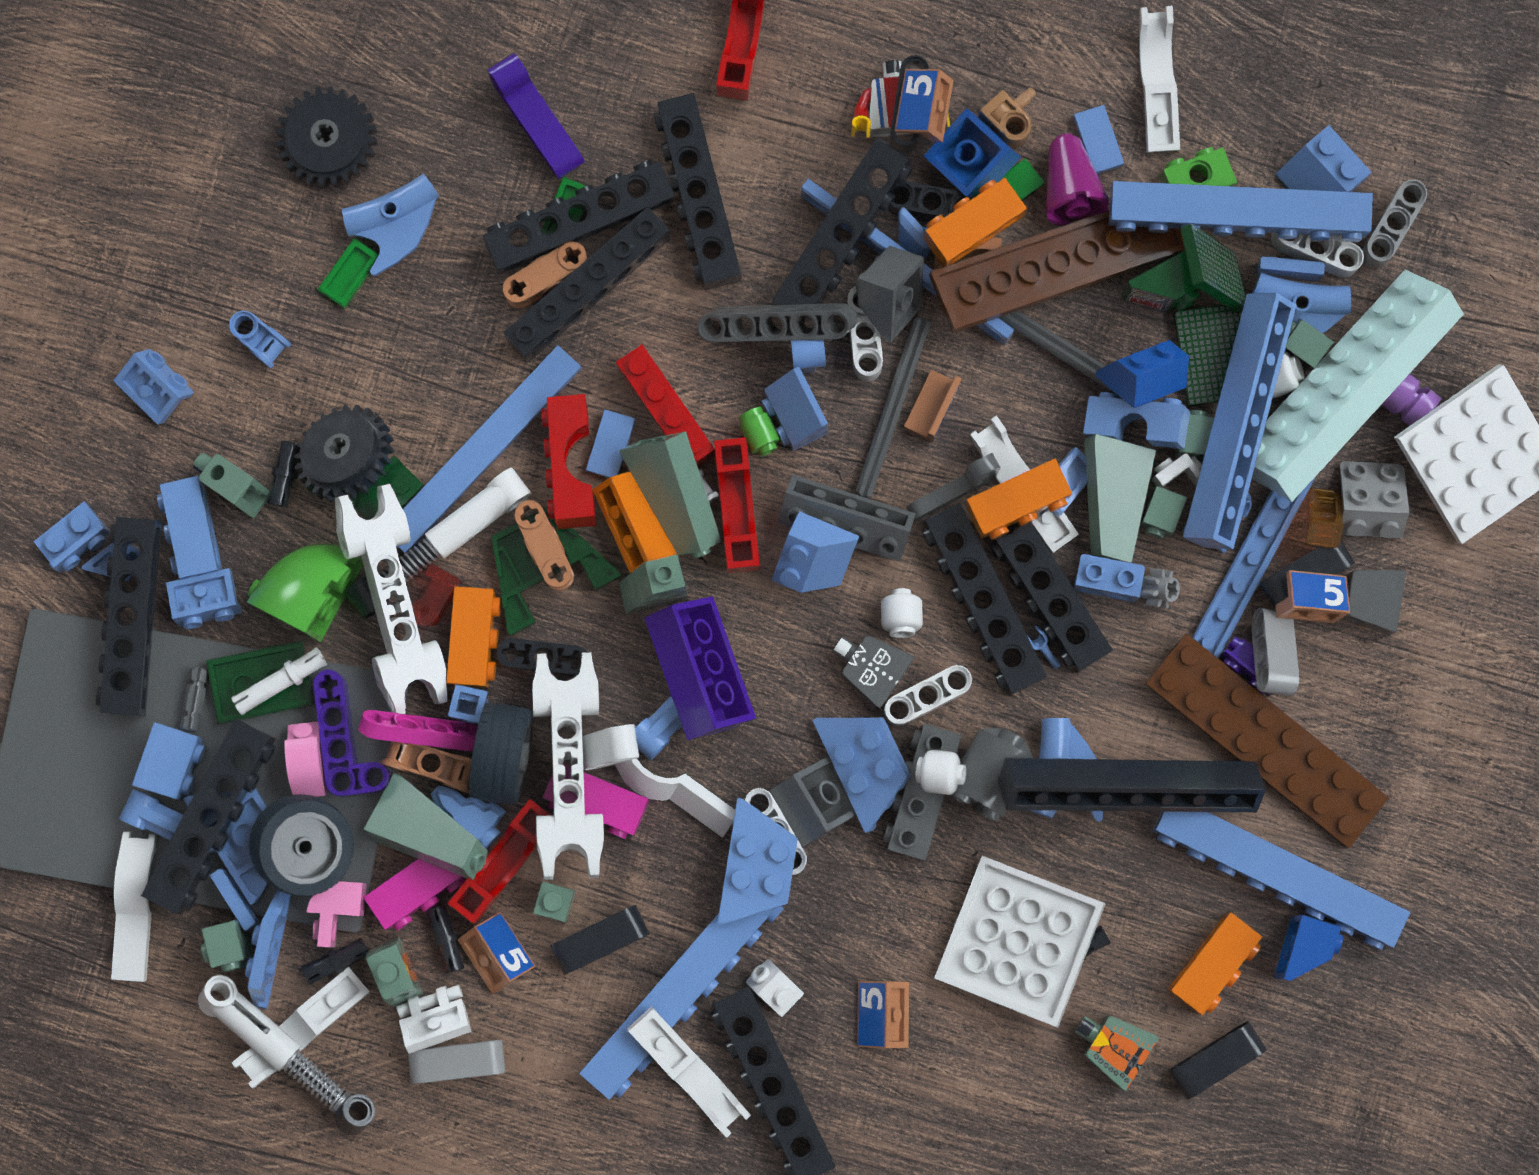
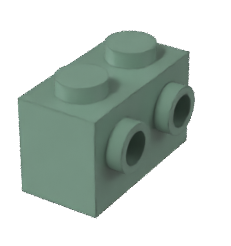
M234 920L202 929L205 943L201 944L202 956L205 963L210 962L211 968L221 967L222 972H231L246 968V961L250 957L254 958L249 931H244L239 921Z

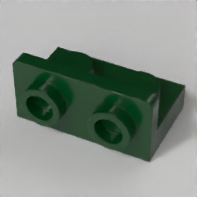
M395 455L390 459L392 461L391 464L385 465L384 471L386 474L385 476L380 475L376 486L371 485L368 488L367 494L363 492L357 494L355 500L350 498L353 506L367 520L374 518L378 511V486L390 484L402 509L424 487V484Z

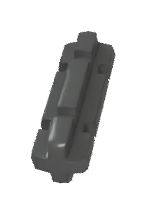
M192 667L190 669L188 680L191 683L187 685L182 709L185 711V715H181L179 725L183 730L197 731L199 729L200 718H198V714L202 713L206 692L204 683H207L209 676L208 670L204 668Z

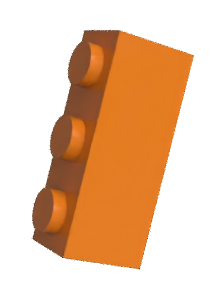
M1006 178L997 183L994 179L989 181L979 189L980 194L972 200L968 197L962 199L952 207L954 212L945 218L942 214L938 215L926 224L928 229L925 230L923 239L943 267L954 264L1024 217L1027 208Z
M1055 458L968 498L965 505L981 539L990 536L991 540L1008 533L1007 527L1019 522L1020 526H1024L1038 519L1036 514L1048 508L1050 513L1065 507L1068 505L1066 499L1070 498L1072 491Z
M631 472L612 476L593 488L594 495L630 574L644 562L676 555L674 547Z
M454 586L446 682L449 686L457 684L466 687L489 689V681L495 680L496 662H491L492 649H497L499 633L493 627L494 617H500L501 598L496 597L494 589Z
M1226 912L1167 991L1197 1014L1203 1015L1206 1011L1210 1014L1220 1003L1222 998L1218 995L1225 985L1230 988L1241 975V971L1238 968L1246 959L1250 962L1261 948L1258 942L1262 936L1233 913Z

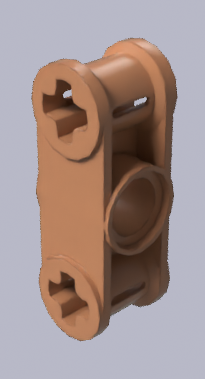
M567 242L549 254L535 259L527 267L509 276L503 284V293L507 303L515 309H524L545 297L588 259L585 248L577 242ZM570 254L578 257L579 262L577 264H573V262L568 260ZM518 286L523 290L524 295L522 297L514 294L513 289Z
M532 500L521 502L515 510V519L535 565L538 566L550 588L556 591L566 590L573 583L574 573L554 527L551 526L539 503ZM531 510L534 514L539 512L535 516L536 522L532 524L528 520H524L527 517L525 512ZM557 567L561 571L567 570L563 574L564 580L558 582L556 578L550 579L554 575L553 569Z
M391 741L386 757L380 761V764L406 773L411 772L440 782L442 785L469 793L472 762L470 758L454 753L450 754L425 745ZM400 745H401V746H402V749H401V752H400V755H399L398 760H396V757H397V754H398V751H399V748H400ZM426 754H433L438 758L439 766L434 772H427L422 768L421 761ZM462 766H464L460 780H458Z

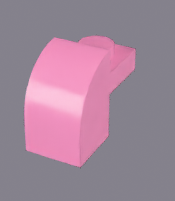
M318 721L288 725V736L284 745L286 769L292 795L325 796L327 786Z
M338 882L327 891L312 896L307 912L320 913V919L315 920L313 925V939L318 940L317 947H335L338 915L364 916L365 900L363 897L366 896L367 883Z

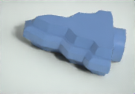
M440 785L431 793L434 804L476 837L486 850L501 834L496 826L507 811L492 801L486 804L482 800L473 797L465 798L457 790Z

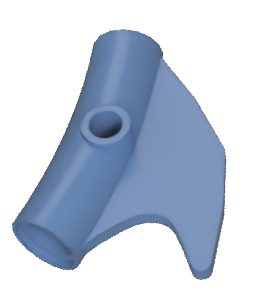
M424 173L388 194L342 209L348 236H358L372 240L380 247V254L370 270L372 276H377L398 264L418 248L429 225L436 200L440 197ZM396 210L394 214L389 215L390 211Z
M1261 272L1252 294L1278 293L1295 304L1298 297H1305L1306 304L1304 307L1299 308L1296 305L1293 321L1297 323L1299 318L1303 319L1322 334L1346 314H1351V290L1349 285L1332 286L1301 283Z
M1041 719L1039 758L1097 759L1087 742L1071 724V719ZM1030 810L1053 819L1054 814L1057 812L1056 810ZM1091 811L1095 821H1102L1103 811Z

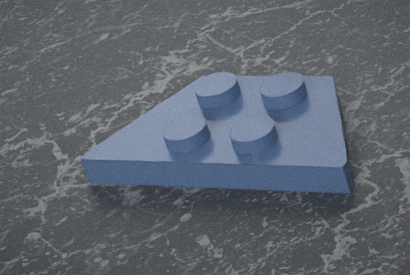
M813 719L814 725L864 832L873 831L877 826L876 822L883 812L888 810L895 801L897 792L903 789L911 778V774L885 719Z
M256 788L252 793L247 792L241 803L245 805L242 815L236 823L231 822L226 832L229 834V838L222 851H216L250 905L257 903L268 884L255 869L249 852L251 829L257 817L268 806ZM234 791L220 793L224 798H228ZM187 796L183 799L187 806H189L194 796ZM211 809L205 814L204 820L206 825L213 827L218 823L219 814L215 809Z
M737 798L718 924L722 925L788 904L798 838L742 798Z
M279 890L276 891L261 922V926L256 925L252 937V945H256L254 958H249L245 971V977L250 978L248 990L253 1005L265 1010L269 1006L291 895Z

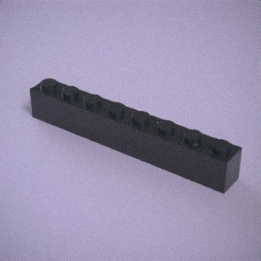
M1005 758L998 780L1006 810L1257 813L1266 791L1256 761Z

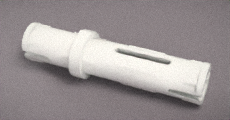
M315 647L297 660L285 662L284 667L236 696H232L233 703H237L235 707L239 713L244 715L247 711L291 685L296 684L298 686L303 683V678L327 666L325 659H322V653Z

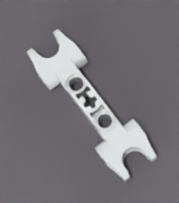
M386 484L377 487L378 511L374 518L370 520H364L357 515L348 495L336 497V532L344 557L348 560L361 556L387 652L385 655L372 659L377 686L383 694L392 713L405 714V689L409 683L416 679L425 684L434 704L447 702L446 667L437 641L434 640L421 644L404 574L396 550V546L410 543V530L406 515L391 485ZM380 560H385L389 565V572L384 578L377 572V564ZM391 595H395L397 601L393 602L392 605H387L386 599L390 598ZM396 613H401L402 617L389 618V615H396ZM398 623L403 624L406 629L405 637L400 641L395 638L393 632L394 627Z
M591 652L582 653L580 673L572 680L562 681L557 680L551 675L547 654H537V667L532 688L533 717L551 716L554 815L536 816L537 850L542 864L544 880H552L556 857L561 852L571 849L579 851L585 857L589 878H599L600 856L604 843L603 814H585L581 715H599V688ZM563 727H570L576 734L571 739H563L558 735V731ZM568 759L572 765L571 779L565 780V767L563 764L564 760ZM564 791H573L578 796V799L574 803L567 804L560 799V795Z

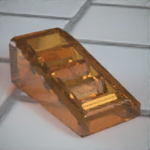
M1310 488L1307 498V543L1309 545L1337 548L1343 531L1341 492Z

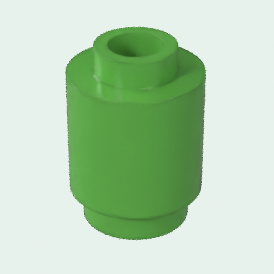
M761 406L753 408L738 417L741 422L739 425L743 436L746 437L752 454L759 453L760 457L778 449L776 444L781 439L768 412H764Z

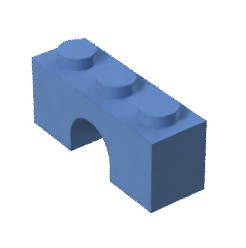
M1101 392L1099 397L1089 396L1083 434L1087 437L1099 434L1122 441L1124 430L1129 423L1135 420H1145L1147 422L1146 440L1152 446L1185 449L1190 411L1178 399L1163 398L1162 402H1149L1133 408L1124 399H1119V395Z

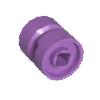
M1409 374L1381 405L1392 414L1401 413V421L1410 426L1435 409L1442 398L1428 387L1421 389L1419 387L1420 381Z

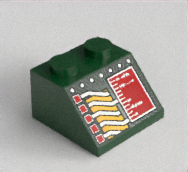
M1183 251L1128 281L1121 297L1126 302L1169 313L1174 309L1179 313L1195 304L1194 300L1199 297L1200 289L1192 284L1186 252Z

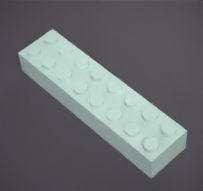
M1405 269L1299 384L1297 389L1267 419L1252 479L1293 502L1464 315L1451 291Z

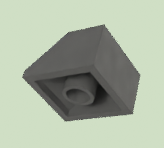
M889 246L880 256L878 255L867 271L859 275L856 282L859 307L885 341L892 342L921 309L924 257L893 246Z
M829 756L792 775L769 790L802 847L856 816L855 810Z

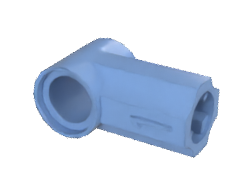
M824 340L791 341L793 368L799 366L803 373L815 372L816 367L826 366Z
M671 696L650 718H645L635 728L638 750L650 761L670 742L669 738L681 728V721Z
M133 789L119 819L142 830L148 829L159 836L171 840L184 814L160 804L158 799Z

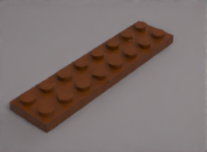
M1108 210L930 271L929 278L952 333H956L1172 258L1185 251L1181 229L1168 228L1166 233L1149 232V227H1136L1135 231H1118L1116 226H1108Z
M1187 633L1181 637L1145 682L1148 688L1238 761H1256L1262 780L1345 848L1349 849L1389 799L1387 795Z

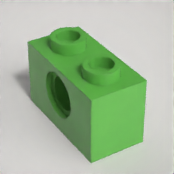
M1213 147L1205 148L1197 152L1195 158L1185 162L1183 158L1175 159L1165 165L1166 168L1160 175L1161 182L1166 184L1235 187L1237 184L1224 148L1214 150ZM1199 171L1203 174L1205 181L1196 183L1192 181L1189 173Z

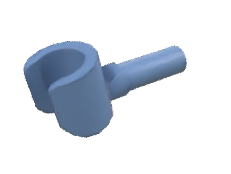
M1035 626L1039 631V637L1035 640H1031L1028 637L1033 649L1040 650L1052 667L1057 669L1061 664L1047 645V635L1039 626Z

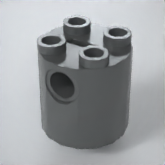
M1005 728L979 729L960 762L961 765L966 766L965 782L963 785L958 784L956 791L947 796L961 804L970 805L972 803L976 805L974 812L990 821L992 819L997 822L999 818L1003 819L1007 810L998 783L1005 758H1033L1025 740Z

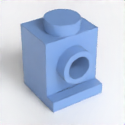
M455 684L448 716L455 720L478 725L484 705L490 702L487 699L488 692Z

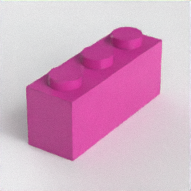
M563 764L565 767V780L571 779L572 767ZM583 772L585 814H603V823L610 826L608 832L623 839H626L627 834L635 836L650 800ZM552 774L543 798L550 801L547 807L554 810ZM564 791L561 793L560 799L564 803L571 804L577 801L578 796L573 791Z
M417 859L363 898L384 929L390 930L394 927L397 932L413 921L410 915L420 908L423 913L440 902L437 896L447 889L450 894L455 892L465 882L463 876Z

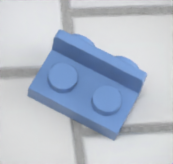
M151 349L134 353L113 380L157 425L165 423L179 403L184 399L190 398L194 393L188 386L185 378L171 370L165 364V359Z
M84 501L33 542L48 559L52 569L61 573L63 570L67 572L76 567L81 561L79 557L88 550L94 551L106 542L105 537L110 531L88 503Z
M1082 554L1072 587L1076 592L1135 603L1140 598L1145 567L1139 564Z
M230 568L166 582L172 619L179 627L185 629L198 628L205 621L213 619L217 622L233 619L235 614L242 613L241 605L237 601L233 574Z

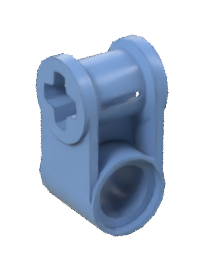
M249 311L236 312L230 319L229 328L231 333L270 369L274 366L273 361L284 348H289L292 345L276 330L268 327ZM249 320L253 322L254 326L249 334H239L238 327L243 321Z

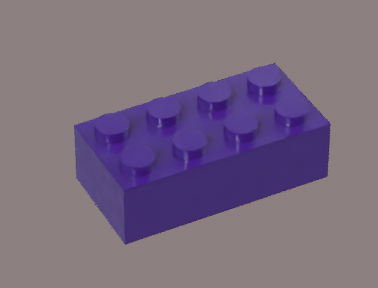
M713 596L670 605L644 618L687 741L727 731L756 719Z

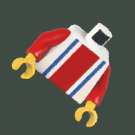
M890 60L882 64L884 78L873 79L871 88H867L862 92L854 108V118L851 127L852 137H855V132L864 131L866 138L890 136L901 61ZM949 113L946 121L947 128L950 127ZM896 133V135L912 134V133Z

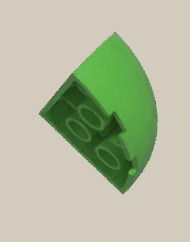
M314 544L299 548L276 562L261 580L256 579L248 592L249 599L247 603L321 642L346 598L344 592L354 583L363 566L362 558L359 556L347 560L342 553L341 547L334 544Z

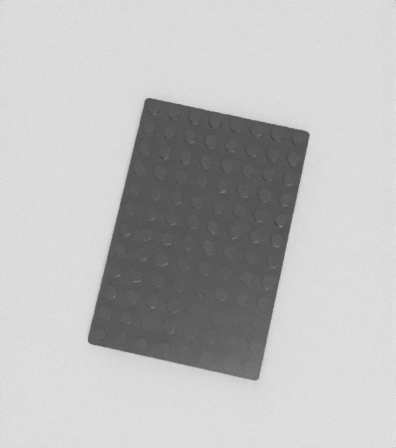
M40 609L31 610L28 616L0 748V867L114 888L116 865L123 832H132L131 838L148 839L149 834L154 833L148 829H139L119 819L132 790L136 789L158 799L160 804L182 814H185L188 808L184 800L174 799L132 785L154 722L204 738L202 744L206 746L204 757L200 764H195L191 775L195 777L192 791L188 796H194L233 722L217 724L208 676L207 683H204L206 692L202 713L198 714V718H200L199 729L197 731H188L180 728L181 715H185V711L182 709L186 688L191 683L188 680L190 669L198 667L207 670L206 660L259 649L153 630L146 715L100 713V706L96 705V692L98 686H102L103 673H99V658L101 654H105L106 641H103L101 637L104 621ZM123 640L118 646V652L123 658L128 657L132 652V645L128 640ZM326 662L327 666L310 674L314 701L313 685L316 675L326 669L334 670L346 679L348 685L357 764L368 762L380 763L381 759L386 757L391 741L372 739L364 736L359 731V724L364 711L391 712L377 686L374 671ZM124 672L119 673L116 677L115 683L117 688L123 691L129 685V677ZM329 678V683L323 686L324 689L331 693V701L325 700V703H340L341 699L333 698L332 688L338 686V682ZM410 683L405 689V705L407 701ZM316 703L314 706L240 720L275 738L273 745L276 746L272 758L267 764L263 763L257 773L260 775V780L256 789L267 805L280 798L292 795L286 769L284 745L288 736V725L318 721ZM333 709L327 715V722L330 726H336L342 720V713L339 709ZM343 741L335 742L331 748L332 756L335 759L343 757L346 753L345 743ZM246 750L237 754L235 759L236 765L241 769L249 764L250 755ZM386 766L392 775L393 768ZM373 769L369 772L367 780L371 786H378L382 782L383 774L380 769ZM342 773L337 776L335 786L339 791H344L350 786L351 780L348 774ZM231 780L224 781L220 786V792H232L235 790L234 783ZM327 789L325 796H317V798L330 803L342 813L351 828L354 841L352 862L346 874L338 882L367 883V895L369 894L378 843L363 829L383 792L354 797H339ZM157 835L156 853L151 864L149 879L170 840ZM198 838L192 840L189 845L190 854L197 857L203 851V843ZM215 852L210 862L214 864L210 875L218 869L228 870L218 853ZM183 868L177 869L173 875V880L179 887L184 885L188 878L187 872ZM210 875L205 882H199L195 893L198 894L195 903L231 910ZM267 884L257 903L250 905L256 915L265 916L277 891L270 884ZM291 895L286 920L314 925V921L320 919V913L307 912L308 904L313 895ZM338 915L337 929L359 932L362 928L364 916Z

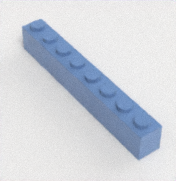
M1113 181L1110 187L1108 226H1116L1118 231H1135L1136 227H1149V232L1166 233L1168 228L1181 229V227L1191 223L1200 230H1213V235L1230 236L1233 231L1245 232V236L1255 238L1264 237L1265 233H1278L1277 237L1281 239H1295L1297 234L1310 235L1311 240L1322 241L1329 240V236H1342V241L1359 242L1362 241V237L1365 238L1371 232L1373 193Z
M1253 293L1246 296L1183 536L1185 539L1203 548L1234 549L1296 309L1295 303L1278 293Z
M1161 812L1152 829V832L1159 835L1157 840L1172 848L1179 844L1188 849L1186 853L1188 856L1203 863L1207 858L1218 864L1216 867L1218 871L1234 877L1235 873L1247 878L1245 884L1261 892L1266 887L1277 893L1275 899L1292 907L1296 902L1306 907L1305 914L1320 921H1323L1324 917L1336 922L1335 925L1341 927V932L1350 936L1354 932L1366 937L1364 943L1381 951L1384 946L1387 948L1395 947L1411 913L1209 812Z
M779 906L723 925L718 924V914L579 1074L607 1099L610 1100L614 1094L620 1098L632 1084L628 1080L631 1074L636 1069L642 1073L653 1060V1057L630 1034L627 1028L651 1006L671 1028L679 1019L685 1023L697 1010V1007L693 1004L701 994L706 998L719 984L715 980L717 975L723 969L729 973L741 959L737 952L744 944L750 948L763 934L758 930L763 922L767 919L772 923L784 908Z

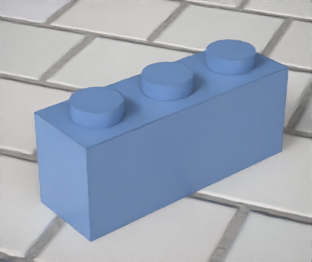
M198 476L160 484L161 494L157 495L159 509L161 513H166L168 525L164 526L165 538L168 544H172L174 556L170 557L172 571L175 576L179 575V579L223 570L205 484L198 480Z

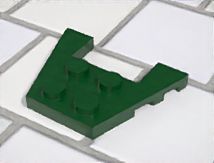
M548 506L543 508L564 547V553L570 566L581 562L596 591L621 578L619 571L573 528L557 529L555 519H549ZM539 512L533 513L524 520H528L530 524L536 522L535 516ZM517 523L491 536L506 627L510 636L536 623L521 593L544 581L538 566L535 565L527 549L524 536ZM559 567L553 569L554 575L561 572Z

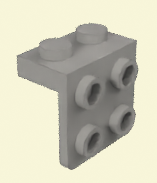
M1343 461L1339 467L1342 507L1337 521V535L1402 538L1409 516L1404 467L1400 464Z

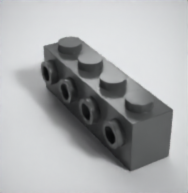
M792 475L777 523L791 528L800 511L858 535L859 539L855 549H862L878 554L881 557L901 562L916 513Z
M927 724L922 726L921 731L915 729L910 748L916 749L913 761L906 760L905 762L911 778L906 783L903 793L897 792L892 807V811L897 812L894 824H887L882 841L888 843L887 851L921 861L926 860L945 794L925 792L922 789L921 783L916 782L917 761L919 757H924L925 753L929 750L957 753L961 734Z

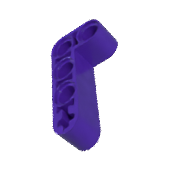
M514 52L487 69L494 88L558 180L585 163L581 153L531 82L526 68Z
M326 669L319 672L314 679L313 687L327 789L339 797H354L385 791L392 778L391 772L386 766L377 762L357 764L346 679L334 670ZM329 678L338 682V686L332 688L333 698L341 699L340 703H325V700L331 701L330 691L323 688L325 684L329 683ZM333 709H339L342 713V720L336 726H330L327 722V715ZM343 741L346 745V753L343 757L335 759L331 754V748L335 742ZM380 769L383 774V780L378 786L373 787L368 783L367 776L371 770ZM347 773L351 780L350 786L344 791H339L335 786V780L340 774Z

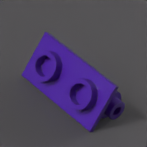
M1235 636L1228 644L1232 651L1225 649L1220 655V658L1224 660L1223 663L1236 674L1240 673L1249 680L1248 683L1262 695L1266 694L1268 697L1273 695L1272 693L1261 692L1257 689L1253 646L1244 638L1240 640Z

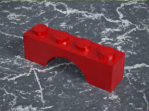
M732 0L728 32L721 55L716 83L717 96L748 101L766 0Z
M643 344L616 361L619 372L652 415L663 434L669 435L686 431L697 467L716 456L715 448Z
M586 395L547 397V408L542 409L543 428L549 427V438L544 439L545 458H551V469H546L547 489L553 488V499L548 500L549 519H555L557 529L596 526L592 485L574 478L566 467L567 457L572 447L578 441L590 435Z
M744 437L714 441L727 570L728 573L760 570L747 439Z
M529 799L509 824L500 841L486 857L483 868L477 872L473 880L468 878L465 880L448 904L473 924H478L536 850V816H548L551 814Z

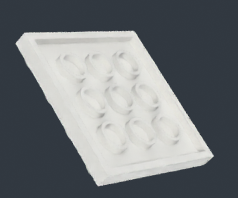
M1496 365L1394 437L1457 543H1465L1539 491V424L1504 365Z
M982 856L936 972L935 979L1058 1028L1105 903Z

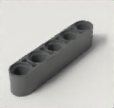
M844 303L720 306L713 308L700 318L698 332L703 339L709 342L840 339L855 327L857 314L853 307ZM803 315L812 319L814 328L805 326ZM834 315H839L843 318L845 322L844 328L835 324ZM772 316L781 320L783 329H778L773 325ZM742 317L747 318L751 322L752 330L746 329L742 325ZM711 318H715L720 322L721 331L712 326Z

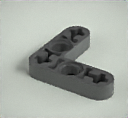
M990 453L968 465L963 476L917 499L906 508L909 512L916 513L914 521L920 520L993 481L1001 467L994 454Z

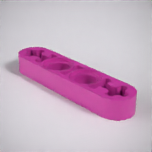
M377 710L364 711L359 724L360 733L372 739L464 751H473L478 729L477 725L468 722Z

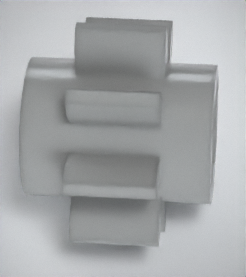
M1151 568L1150 575L1143 577L1140 595L1143 599H1147L1146 606L1169 608V602H1173L1178 598L1180 585L1178 580L1172 577L1173 571Z

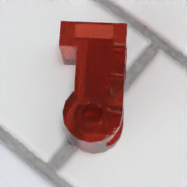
M432 563L425 573L432 580L422 598L412 604L416 623L426 628L433 627L439 623L453 599L454 586L460 587L463 582Z

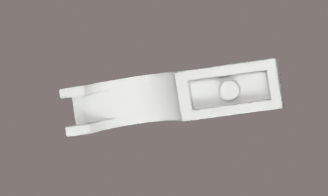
M1166 6L1165 12L1148 13L1147 7L1140 8L1139 60L1144 90L1147 153L1180 150L1177 84L1172 65L1173 6Z
M994 416L990 419L992 422L990 426L980 433L973 431L969 435L981 457L990 453L994 454L1001 467L996 480L1001 484L1030 469L1012 445L1006 428L999 418ZM1048 508L1036 513L1038 519L1031 522L1050 553H1054L1079 535L1065 513L1057 517L1053 512L1050 513Z
M637 758L615 764L624 782L634 792L653 800L664 801L670 799L722 838L734 822L735 809L686 774L678 778H663L645 769Z
M125 831L122 835L114 880L116 921L111 979L144 982L147 980L152 914L149 910L148 899L142 897L141 894L149 881L151 864L156 853L157 834L150 833L148 839L131 838L132 832Z
M347 967L344 972H341L296 1009L279 1027L301 1045L299 1048L301 1052L320 1033L368 995L369 990L354 972ZM252 1048L245 1051L232 1062L235 1068L241 1066L252 1079L248 1083L252 1089L277 1071Z
M652 1006L627 1028L630 1034L665 1072L691 1096L726 1138L731 1134L727 1126L739 1115H742L745 1119L751 1116L718 1076L692 1051Z

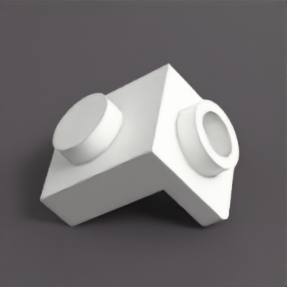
M1187 453L1174 462L1171 458H1168L1155 468L1158 474L1151 481L1155 486L1163 488L1185 472L1197 487L1202 465L1195 457L1190 458Z
M769 959L757 966L746 981L781 1017L804 995Z

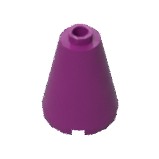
M1069 133L1057 136L1049 146L1046 200L1048 221L1054 225L1065 226L1070 224V221L1082 220L1108 211V205H1110L1109 197L1080 138Z

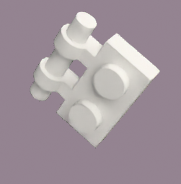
M459 984L450 988L446 986L437 988L436 993L421 998L414 996L409 998L407 1003L397 1006L399 1017L404 1018L399 1020L405 1048L409 1054L472 1032L463 1000L459 999L451 1002L463 997ZM438 1005H439V1007H436V1008H433V1009L424 1011V1010H426V1009H429V1008H432V1007H435V1006H438Z

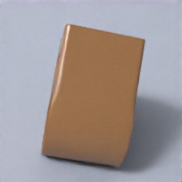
M1028 88L1013 100L1002 90L980 110L978 117L1012 149L1019 148L1028 140L1032 126L1031 119L1022 109L1031 102L1036 92L1033 88ZM1012 123L1018 124L1023 132L1018 135L1010 134L1006 126Z

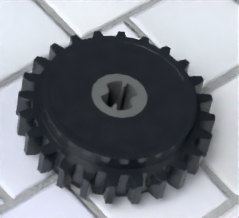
M329 86L327 93L324 94L320 87H316V95L311 96L306 90L304 91V100L300 101L294 97L293 101L296 106L293 109L288 106L284 108L288 117H279L278 119L284 128L276 129L275 133L277 136L283 139L276 142V146L279 150H285L279 156L283 162L289 161L286 167L290 172L296 170L295 176L297 179L301 180L306 175V182L310 186L314 184L315 180H318L321 188H325L327 181H331L334 188L338 187V180L342 178L346 184H349V175L352 173L359 178L361 176L358 170L360 166L369 168L366 157H375V153L370 146L378 145L377 139L371 135L378 131L375 125H368L374 121L371 113L365 114L368 110L365 103L356 106L358 104L356 95L353 94L347 99L345 89H341L339 94L336 95L332 86ZM329 132L331 140L325 142L323 135Z
M344 405L341 411L332 408L330 414H321V419L317 422H312V427L308 432H303L305 437L303 442L297 444L301 449L300 453L295 454L294 457L299 462L295 466V470L300 473L298 479L311 494L316 495L320 500L325 498L330 503L334 501L335 497L348 495L355 500L357 494L361 492L367 494L368 488L371 485L376 486L378 484L377 479L380 475L385 476V465H389L392 462L388 458V454L394 452V449L389 445L394 441L393 437L388 433L390 428L377 413L374 414L369 408L363 410L359 405H355L353 410L348 405Z

